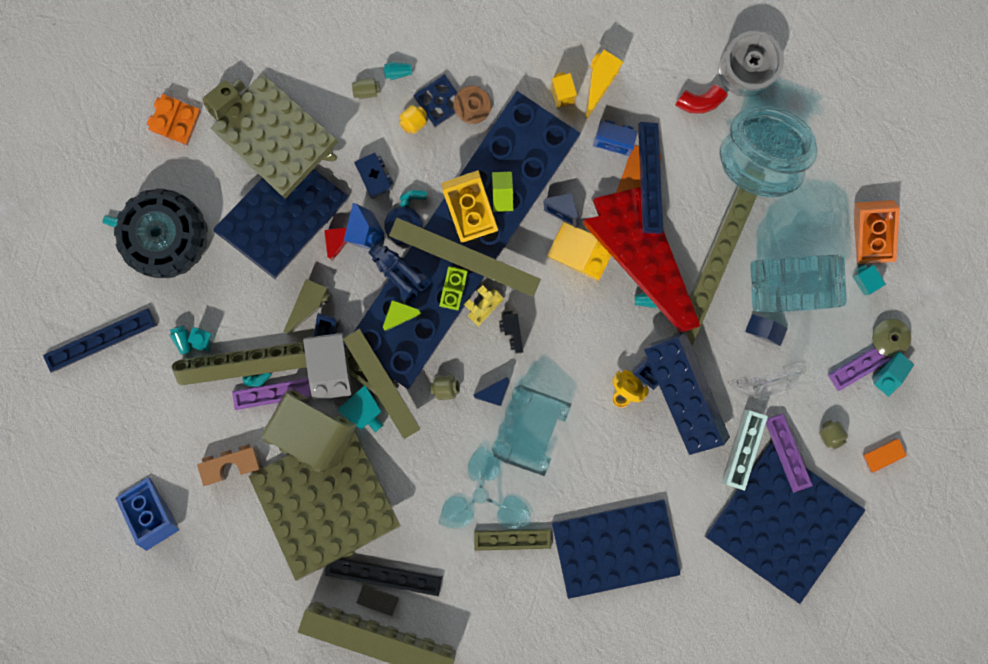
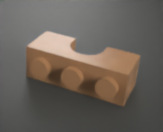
M250 444L238 447L239 451L232 453V450L220 453L221 457L215 459L213 455L202 458V463L197 464L203 487L225 480L224 468L228 463L235 464L239 469L240 475L263 468L257 447H250Z

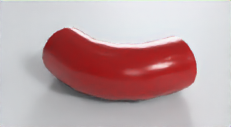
M712 85L702 95H695L685 90L675 106L689 113L704 114L715 110L725 101L728 94L717 85Z

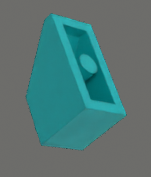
M899 351L872 378L873 384L889 397L903 384L914 363Z

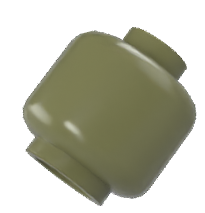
M451 374L436 376L430 385L431 393L438 400L454 399L460 392L459 380L455 379Z
M829 420L821 425L823 428L819 431V435L826 447L833 448L834 450L847 443L848 433L841 422L836 421L833 423L832 420Z

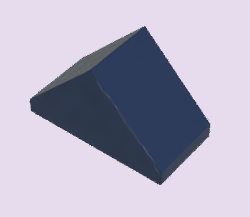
M572 193L546 198L543 201L545 212L575 228L578 227V214Z
M318 313L313 337L336 334L340 319Z
M752 314L745 332L781 346L787 328L776 321Z
M645 356L632 369V373L654 390L659 384L648 358Z
M508 377L473 394L475 399L501 406L509 382Z

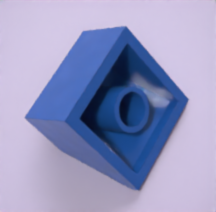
M611 120L600 121L593 146L630 156L634 149L637 131L628 125H622V127L615 125V122Z
M353 203L344 241L365 249H371L378 242L383 246L385 240L384 231L373 212Z

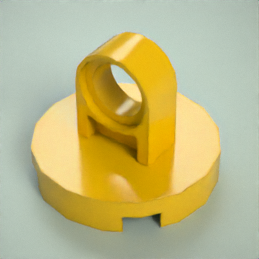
M619 370L612 378L613 386L616 389L612 400L617 407H626L631 401L640 403L649 394L647 385L644 387L641 384V380L631 371L624 370L620 372ZM622 395L626 400L620 401L616 396Z

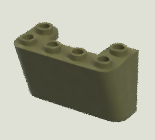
M294 389L288 390L261 434L263 441L271 445L274 444L283 453L295 456L297 461L309 464L317 472L339 466L357 424L343 416L331 418L304 403L309 399L305 395Z

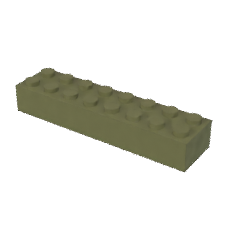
M317 601L310 603L305 609L297 632L390 664H454L456 650H453V647L450 645L442 644L441 646L435 644V641L432 639L424 638L423 640L417 638V635L414 633H402L396 627H384L378 621H366L361 619L360 615H348L339 608L333 607L330 609L325 607V604Z

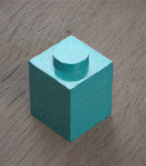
M865 264L856 270L857 274L852 276L864 296L870 295L886 285L875 265L867 266Z

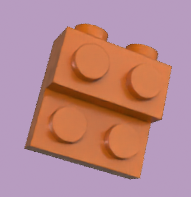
M162 94L160 98L157 97L155 100L154 108L156 110L154 116L150 115L148 118V130L188 146L201 110Z

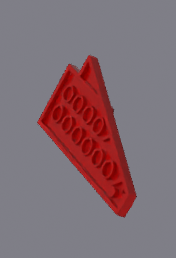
M641 187L594 198L593 203L598 216L585 219L583 221L585 227L680 333L699 328L701 325L664 230L662 234L643 233Z

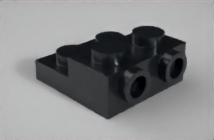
M513 311L501 312L502 320L499 321L500 333L504 332V336L512 335V338L509 339L510 349L514 350L515 354L523 353L518 314H513Z

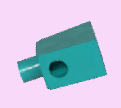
M365 385L337 409L348 420L357 424L356 426L359 429L369 425L376 433L384 426L377 418L383 410L371 390Z

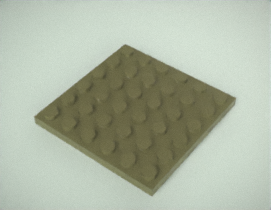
M355 430L342 461L337 467L317 472L309 464L297 461L295 456L290 454L248 476L295 581L401 527Z

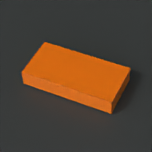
M897 438L863 454L872 473L907 456L900 440Z

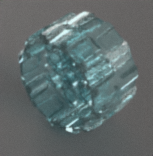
M833 254L751 261L752 307L756 312L839 308L846 305V278L843 255Z

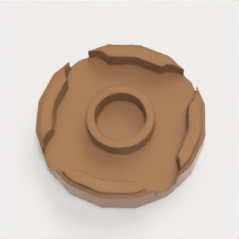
M478 86L462 88L456 94L453 102L454 111L457 116L468 124H478L484 121L492 108L488 93Z

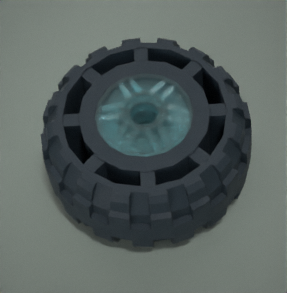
M155 188L154 190H145L136 197L130 198L125 203L124 209L119 211L116 218L118 219L117 225L114 227V236H116L117 243L115 245L125 263L137 272L154 278H173L191 270L190 268L202 258L201 255L204 249H206L208 242L207 224L200 209L186 196L167 189Z

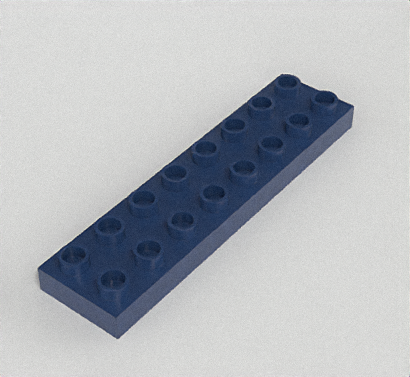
M516 91L459 175L460 177L477 170L479 171L498 231L461 243L445 197L423 229L497 260L579 139L581 133L519 91ZM492 172H512L513 211H493ZM411 246L403 261L415 272L429 275L432 279L430 285L425 290L419 291L400 270L397 274L418 292L417 298L407 306L420 310L421 314L387 331L384 330L383 325L391 302L395 301L404 304L401 300L400 290L389 279L354 330L355 332L361 329L389 377L406 389L411 388L465 308L464 304L471 299L485 278L468 270L459 310L441 307L439 305L448 267L465 268L414 246Z

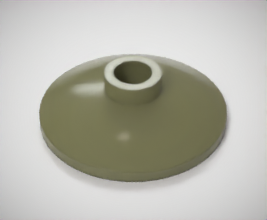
M884 320L873 331L872 340L874 347L880 354L887 357H894L899 351L904 354L911 344V332L907 325L900 320ZM893 334L897 336L896 341H893L891 339V336Z

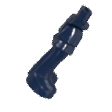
M379 242L368 252L373 257L372 261L376 263L379 271L383 272L384 277H388L398 287L401 300L405 305L411 304L417 298L418 292L397 274L399 270L419 291L425 290L432 281L429 275L415 272L403 261L402 257H399L398 253L390 250L387 246H382Z

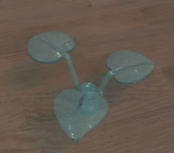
M481 447L472 455L467 468L470 479L473 481L481 480L480 488L473 492V500L468 505L462 497L454 496L449 498L442 507L439 524L448 528H463L469 525L474 517L473 512L469 508L476 502L479 504L490 502L500 507L501 509L497 512V519L500 525L507 529L529 525L530 515L526 505L517 497H506L503 505L490 499L489 492L484 489L485 480L491 481L495 479L500 467L497 459L485 447Z

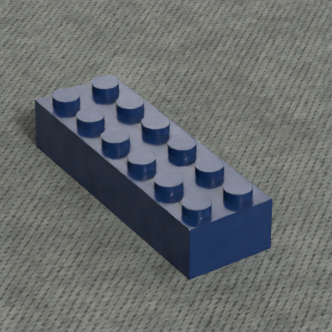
M686 332L649 344L644 349L688 454L692 455L725 445L730 435Z

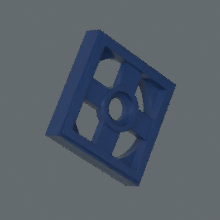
M445 74L413 95L418 104L425 110L427 117L435 128L456 114L454 109L451 110L447 105V100L456 96L457 91ZM443 85L450 89L444 93H439L435 86ZM429 91L432 101L424 105V96ZM438 97L443 98L442 104L436 103ZM435 108H440L445 115L434 117L430 112Z

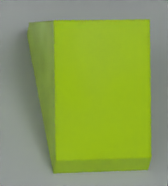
M492 172L493 211H513L512 172Z
M392 301L383 328L387 331L420 315L421 312L418 309Z

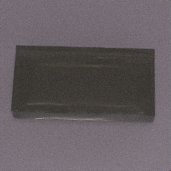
M363 584L356 603L393 616L399 597Z

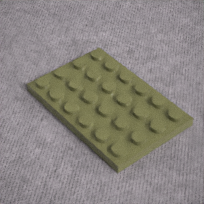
M262 73L240 96L241 99L210 129L286 199L339 141Z

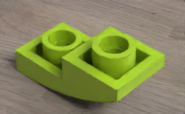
M452 266L448 267L439 306L459 310L468 270Z

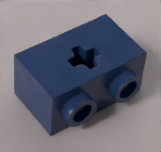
M374 152L354 162L371 199L392 190L391 184L394 183L390 174H385L383 170L385 164L381 156L377 157ZM376 171V173H379L377 179L372 177V172Z

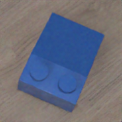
M149 477L116 497V501L136 545L144 550L151 549L180 530L173 514Z

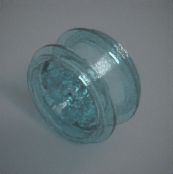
M759 105L750 107L735 116L730 126V134L723 140L719 153L725 173L736 185L752 194L771 198L781 197L794 192L802 185L805 179V171L814 164L817 158V145L812 130L802 119L782 108Z

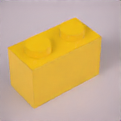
M565 72L555 74L551 80L550 89L556 109L574 104L577 93L571 73L565 74Z

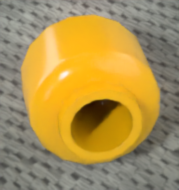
M411 105L399 115L400 121L398 123L407 134H416L426 126L427 113L421 106L417 108Z

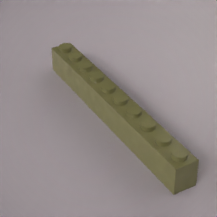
M748 166L743 171L690 294V299L700 325H702L767 174L752 166ZM700 327L686 331L691 346L694 344ZM677 328L675 329L673 335L680 333Z

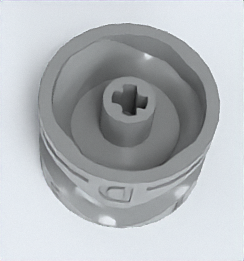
M748 31L742 33L730 43L720 58L718 70L721 82L728 91L741 97L759 95L780 75L784 64L783 51L775 38L765 32Z

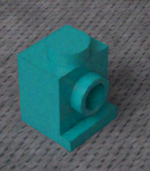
M192 327L187 342H190L193 348L210 352L216 334Z

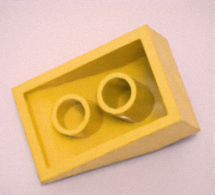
M603 50L601 54L597 53L591 62L590 68L592 70L589 79L585 113L587 118H589L623 64V61L606 50Z
M478 170L441 183L461 243L498 231Z
M563 222L547 257L598 282L611 255L593 234Z

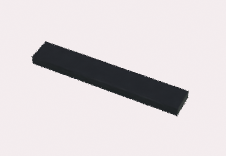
M340 558L327 565L325 576L438 597L442 576Z

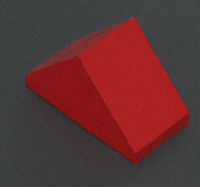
M347 228L324 230L327 257L332 261L348 243L344 241Z

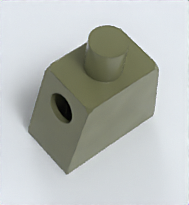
M239 79L232 84L226 80L221 82L202 98L206 111L217 121L221 120L229 109L241 99L239 93L246 88L244 83Z

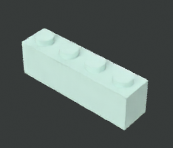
M744 410L722 483L745 491L768 416Z

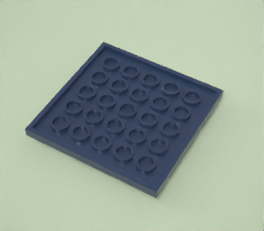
M769 443L751 469L745 491L741 489L736 490L705 534V537L794 601L801 604L866 510L807 468L806 470L813 486L793 493L774 444Z

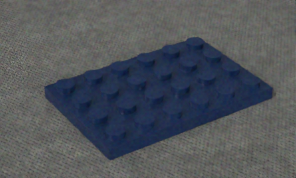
M315 169L306 176L286 199L264 178H261L214 227L213 232L276 280L345 204L349 196Z
M664 499L552 522L568 599L681 575Z

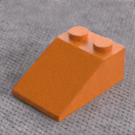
M894 200L855 203L854 230L857 264L896 262L900 207Z

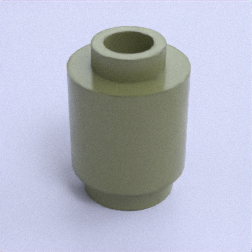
M367 78L352 82L354 98L359 97V99L377 97V93H380L379 81H375V78Z

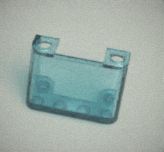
M523 385L515 387L512 392V401L505 411L506 417L499 427L497 441L492 445L494 457L504 463L545 476L551 461L550 457L544 455L557 419L565 422L572 404Z

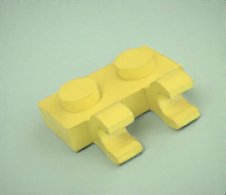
M483 285L477 290L483 296V300L478 305H475L470 299L464 304L470 310L468 317L478 327L504 300L494 288L488 291Z

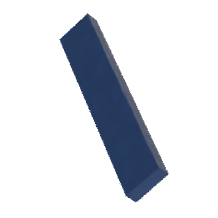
M639 122L643 233L662 234L663 215L658 123Z
M147 308L46 353L43 357L50 373H53L154 328L157 324L150 309Z

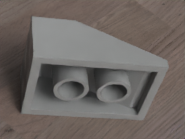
M337 333L303 338L312 400L351 395L352 381L343 334Z

